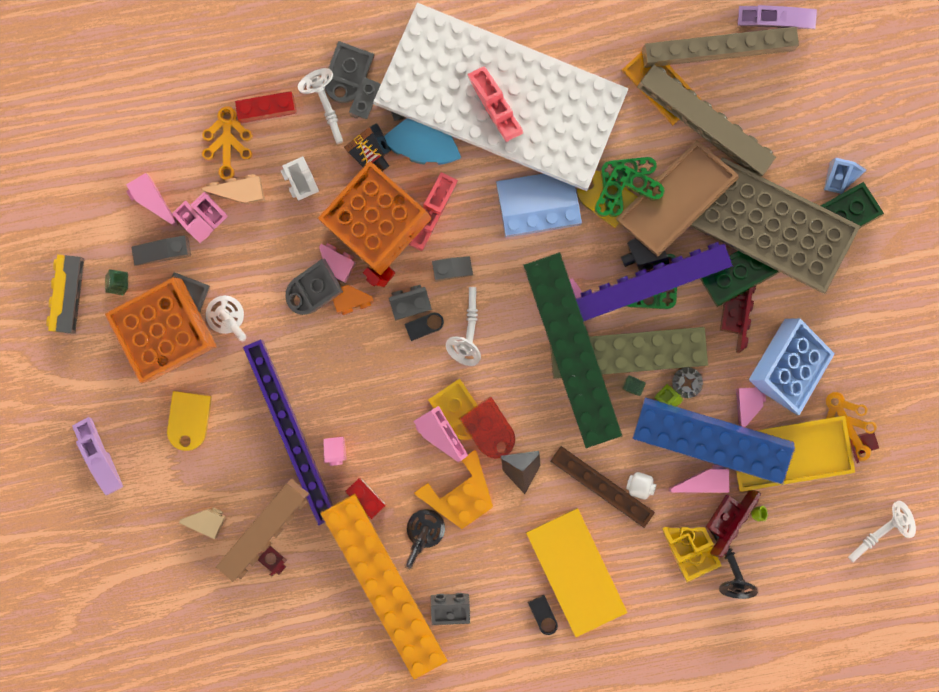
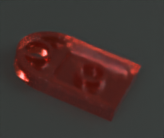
M488 397L459 418L479 450L485 456L499 459L502 455H508L513 450L515 433L492 397ZM504 442L506 448L500 453L497 451V444Z

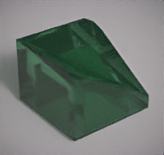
M109 269L105 276V292L124 295L128 289V272Z
M627 375L622 390L636 396H641L646 383Z

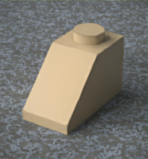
M213 507L212 510L207 509L180 519L179 523L215 539L221 530L226 516L222 515L223 511Z

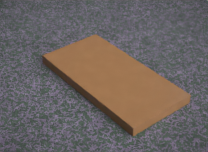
M696 140L655 180L663 185L664 195L658 200H650L640 195L616 220L658 257L739 178V175ZM650 187L647 188L653 191V196H655L656 194L660 195V192H658V187H655L654 189Z

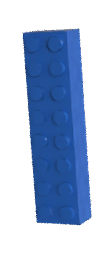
M646 397L633 435L635 440L779 484L784 482L795 449L794 442Z

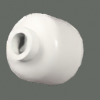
M636 472L634 475H630L626 489L629 490L631 496L646 500L649 495H654L656 484H653L652 476Z

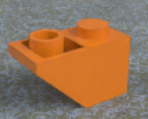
M350 285L342 286L343 292L332 299L337 313H342V315L352 313L353 309L360 307V309L372 306L371 302H374L372 296Z

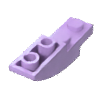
M739 6L738 26L816 29L817 10L784 6Z
M88 417L72 425L78 439L76 443L104 494L107 496L123 488L111 456L105 451L92 418Z

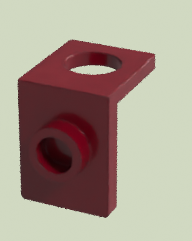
M866 432L858 435L862 444L867 445L871 451L879 449L875 433L869 434ZM849 438V440H850V445H851V448H852V451H853V454H854L856 463H859V460H858V457H857V454H856V451H855L856 448H855V446H854V444H853V441ZM864 450L859 451V455L865 453Z
M270 545L258 561L271 571L269 575L273 577L275 574L280 575L286 568L284 563L287 559ZM268 553H273L276 556L274 564L266 562L265 557Z

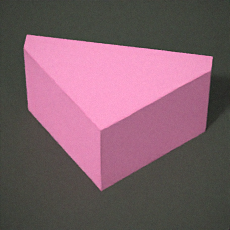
M205 192L191 204L196 212L213 229L228 217Z

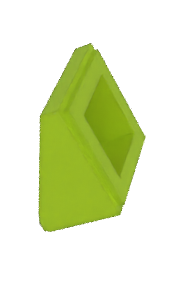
M668 384L654 396L657 401L676 407L683 401V398Z

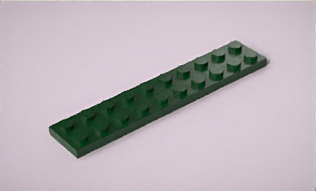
M864 182L820 205L861 227L884 215V212ZM737 251L729 256L732 267L699 279L716 307L780 273V271Z
M559 252L524 264L523 267L585 448L621 437L622 433L561 253Z

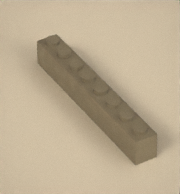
M797 27L645 43L642 48L644 68L653 65L665 66L790 52L799 46Z
M655 65L651 67L637 88L743 168L759 176L765 174L776 158L769 148L762 147L758 144V140L755 137L748 136L739 125L729 122L723 113H717L712 109L710 103L700 100L694 91L684 88L678 79L671 78L662 67Z

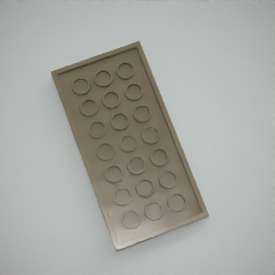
M722 157L721 161L739 175V178L690 226L825 294L861 226Z

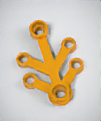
M229 106L222 107L217 114L218 120L202 133L204 140L212 141L214 133L223 126V134L209 148H205L202 151L204 159L212 160L214 153L223 145V165L218 171L219 176L223 180L231 179L235 175V171L231 167V145L240 153L242 159L250 160L252 158L251 150L245 148L231 134V126L240 133V137L244 141H250L252 133L236 120V111ZM226 113L231 115L228 120L224 119ZM207 132H211L210 138H205ZM245 132H249L250 136L248 138H243ZM207 151H211L210 157H205ZM245 151H249L248 157H243ZM225 170H230L229 176H224Z
M839 392L830 393L826 398V405L829 408L826 418L835 417L836 412L838 416L845 415L848 434L856 448L858 460H867L871 456V449L867 445L862 444L853 426L865 429L867 433L871 434L877 430V425L872 421L866 422L848 416L844 408L852 410L858 416H864L868 412L867 406L845 401V397ZM833 398L838 399V405L832 403ZM859 407H863L865 409L864 414L859 413ZM868 424L874 426L873 431L867 429ZM860 450L865 451L866 455L864 457L859 455Z

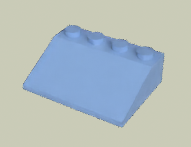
M546 174L496 181L505 238L575 227L582 224L575 186Z
M801 318L784 319L750 376L749 381L762 393L794 414L800 415L835 353Z

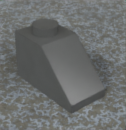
M470 256L432 261L436 282L473 275Z

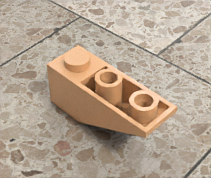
M255 174L246 175L242 180H237L236 178L225 180L226 183L223 184L211 182L206 184L207 187L202 188L207 194L246 205L265 201L261 178L259 176L256 177Z

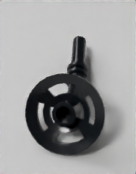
M428 509L417 511L408 521L407 534L413 544L405 564L407 569H412L418 554L422 553L423 548L437 545L444 536V521L435 511ZM425 515H431L438 521L433 523L431 520L425 519ZM418 517L419 520L416 522L414 530H412V524ZM421 522L422 525L420 529L417 530L418 524ZM434 528V533L430 536L431 530ZM437 528H440L439 536L433 540L437 533Z
M710 531L717 542L719 537ZM729 548L724 558L728 559L735 579L722 583L719 586L720 593L736 599L755 597L758 594V588L751 583L745 582L735 559V552H732L733 549ZM748 588H749V589H752V590L749 591V592H744V591L747 590Z

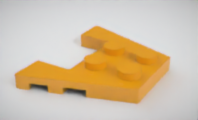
M473 450L462 460L472 476L442 498L437 496L429 483L414 492L417 497L461 529L493 508L476 450Z

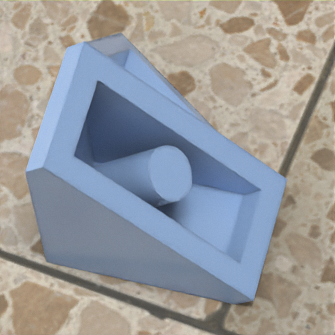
M834 158L829 164L824 190L842 194L866 169L853 161Z

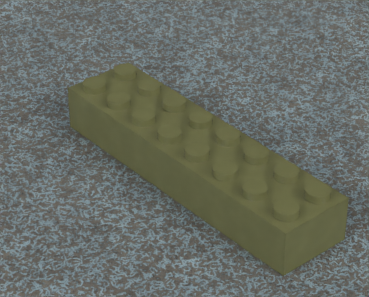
M705 327L589 337L602 375L708 366ZM550 346L553 379L561 378Z

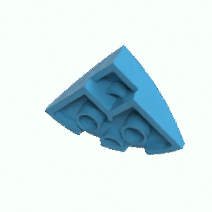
M408 118L384 136L391 151L397 155L402 154L410 158V161L414 163L437 162L438 165L461 159L452 136Z

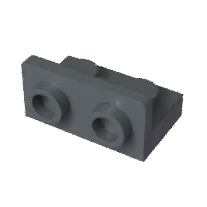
M363 77L350 108V116L357 119L358 117L368 119L373 107V101L380 88V83Z
M421 285L410 287L409 292L403 293L402 290L391 293L392 297H388L395 321L432 310L426 288H421Z
M440 593L431 595L432 625L470 624L469 594Z

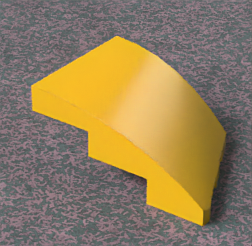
M705 527L662 528L668 545L687 583L722 566L718 557L710 554L714 544Z

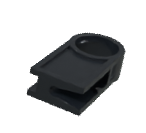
M434 312L404 325L410 340L414 341L441 330L444 320L439 313ZM431 315H437L441 318L442 323L438 329H431L427 325L428 318Z
M545 595L529 601L528 604L540 631L545 635L554 634L558 629V623ZM546 618H551L555 621V628L551 632H545L541 628V623Z

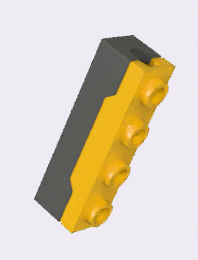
M57 254V259H54L53 269L55 270V278L51 280L53 294L52 297L50 296L48 303L51 310L50 316L48 315L46 320L48 331L76 333L84 258Z

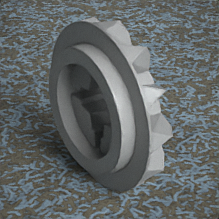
M686 367L675 373L672 385L673 389L681 397L692 398L702 390L703 380L701 374L696 369ZM684 376L687 377V379L695 378V380H693V382L691 383V388H689L688 386L681 387L685 382Z

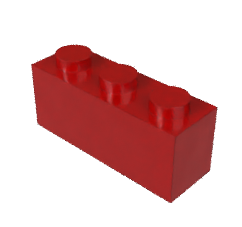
M292 91L235 101L237 118L240 123L297 114Z

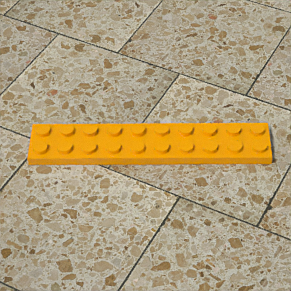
M354 494L321 512L324 521L413 679L415 680L448 662L357 496Z

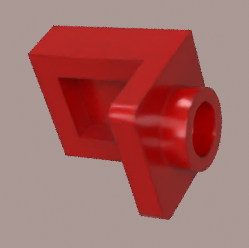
M389 266L379 275L372 268L367 267L363 274L367 277L366 281L370 285L385 287L395 275V271Z

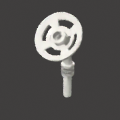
M328 68L318 69L306 75L299 82L298 90L302 94L318 93L325 110L324 115L327 124H330L336 144H341L343 139L337 124L338 119L324 90L325 86L333 78V72Z
M469 287L466 339L458 336L450 337L446 342V350L457 362L467 366H475L481 360L480 351L473 344L475 325L478 320L476 312L478 310L476 309V287ZM471 355L474 357V359L465 358V356Z
M219 296L213 299L206 309L208 325L218 333L228 334L233 332L240 341L246 339V335L239 328L244 319V311L240 302L231 296ZM221 301V305L216 308L215 312L211 311L214 304ZM228 301H230V302H232L233 304H235V306L237 307L238 311H235V309L233 308V306H231L230 304H228ZM226 306L232 310L231 313L226 309ZM217 316L222 320V323L217 320ZM211 318H213L217 324L221 325V328L215 326Z
M896 501L893 503L892 520L873 534L870 533L863 540V543L848 556L850 561H856L868 548L871 549L875 542L878 543L879 538L894 527L898 528L900 533L906 538L914 537L916 533L915 520L904 502Z

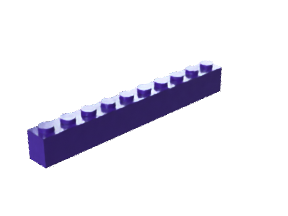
M719 242L707 246L708 249L702 252L700 249L689 252L690 256L683 258L681 255L671 259L672 263L667 265L662 262L654 265V269L647 272L646 269L635 272V277L628 279V276L617 279L616 284L610 285V283H605L598 286L599 290L592 292L590 289L580 293L581 297L576 298L583 321L732 267L725 244L719 245Z
M260 339L244 346L243 349L301 486L309 493L306 498L319 526L326 523L321 512L332 507L333 504L266 345Z

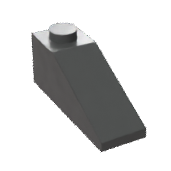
M185 235L131 247L134 266L191 257L189 238Z

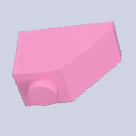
M186 200L172 213L199 243L208 238L214 230Z
M756 387L736 389L739 426L746 427L762 409L763 402H766V395Z

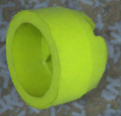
M755 507L751 511L752 518L759 522L766 521L768 517L766 507Z

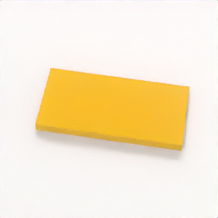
M844 415L755 430L794 442L795 449L783 484L736 470L740 492L855 473L846 417Z
M578 508L526 532L575 637L628 613Z

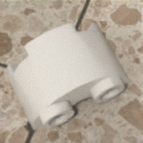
M303 156L282 165L283 169L280 171L284 180L289 179L292 187H289L293 198L297 197L299 201L319 192Z

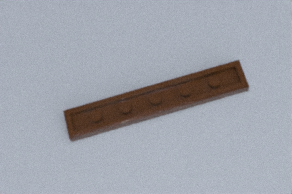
M560 446L550 460L554 465L643 528L646 527L655 514L653 510L564 447Z

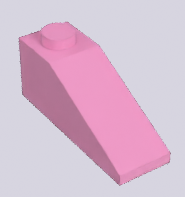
M147 173L126 184L129 189L126 192L132 201L135 200L170 224L178 225Z
M439 406L414 420L416 429L423 438L451 458L459 462L468 456Z
M712 465V469H705L669 487V492L729 493V469H724L720 465Z

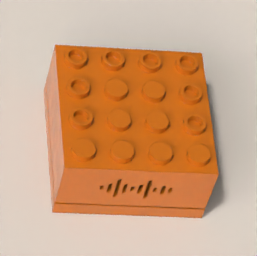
M371 161L364 166L318 217L325 227L379 275L390 266L432 219L421 205Z
M173 277L105 313L140 383L152 382L217 347L186 285L180 278Z

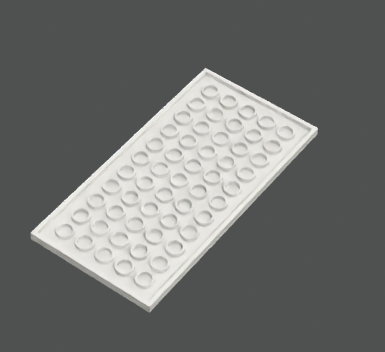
M417 2L373 104L587 191L629 88ZM485 66L503 92V98L512 109L513 116L523 129V134L507 142L490 118L468 78L469 73Z

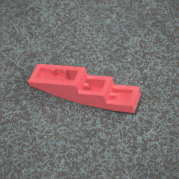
M485 66L469 73L468 78L504 140L507 142L523 134V129L513 116L512 109L503 98V92Z
M442 172L440 173L423 206L432 219L409 243L410 246L423 251L458 180Z

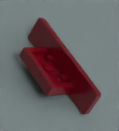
M756 286L744 292V296L738 295L723 305L720 331L738 334L737 353H741L748 346L749 338L746 335L747 330L751 326L749 314L753 310L754 301L752 300V293H755Z
M749 490L741 503H738L731 496L725 495L706 525V528L719 537L710 552L711 555L722 558L728 552L731 542L738 536L739 529L747 521L752 508L757 505L761 496L759 491Z

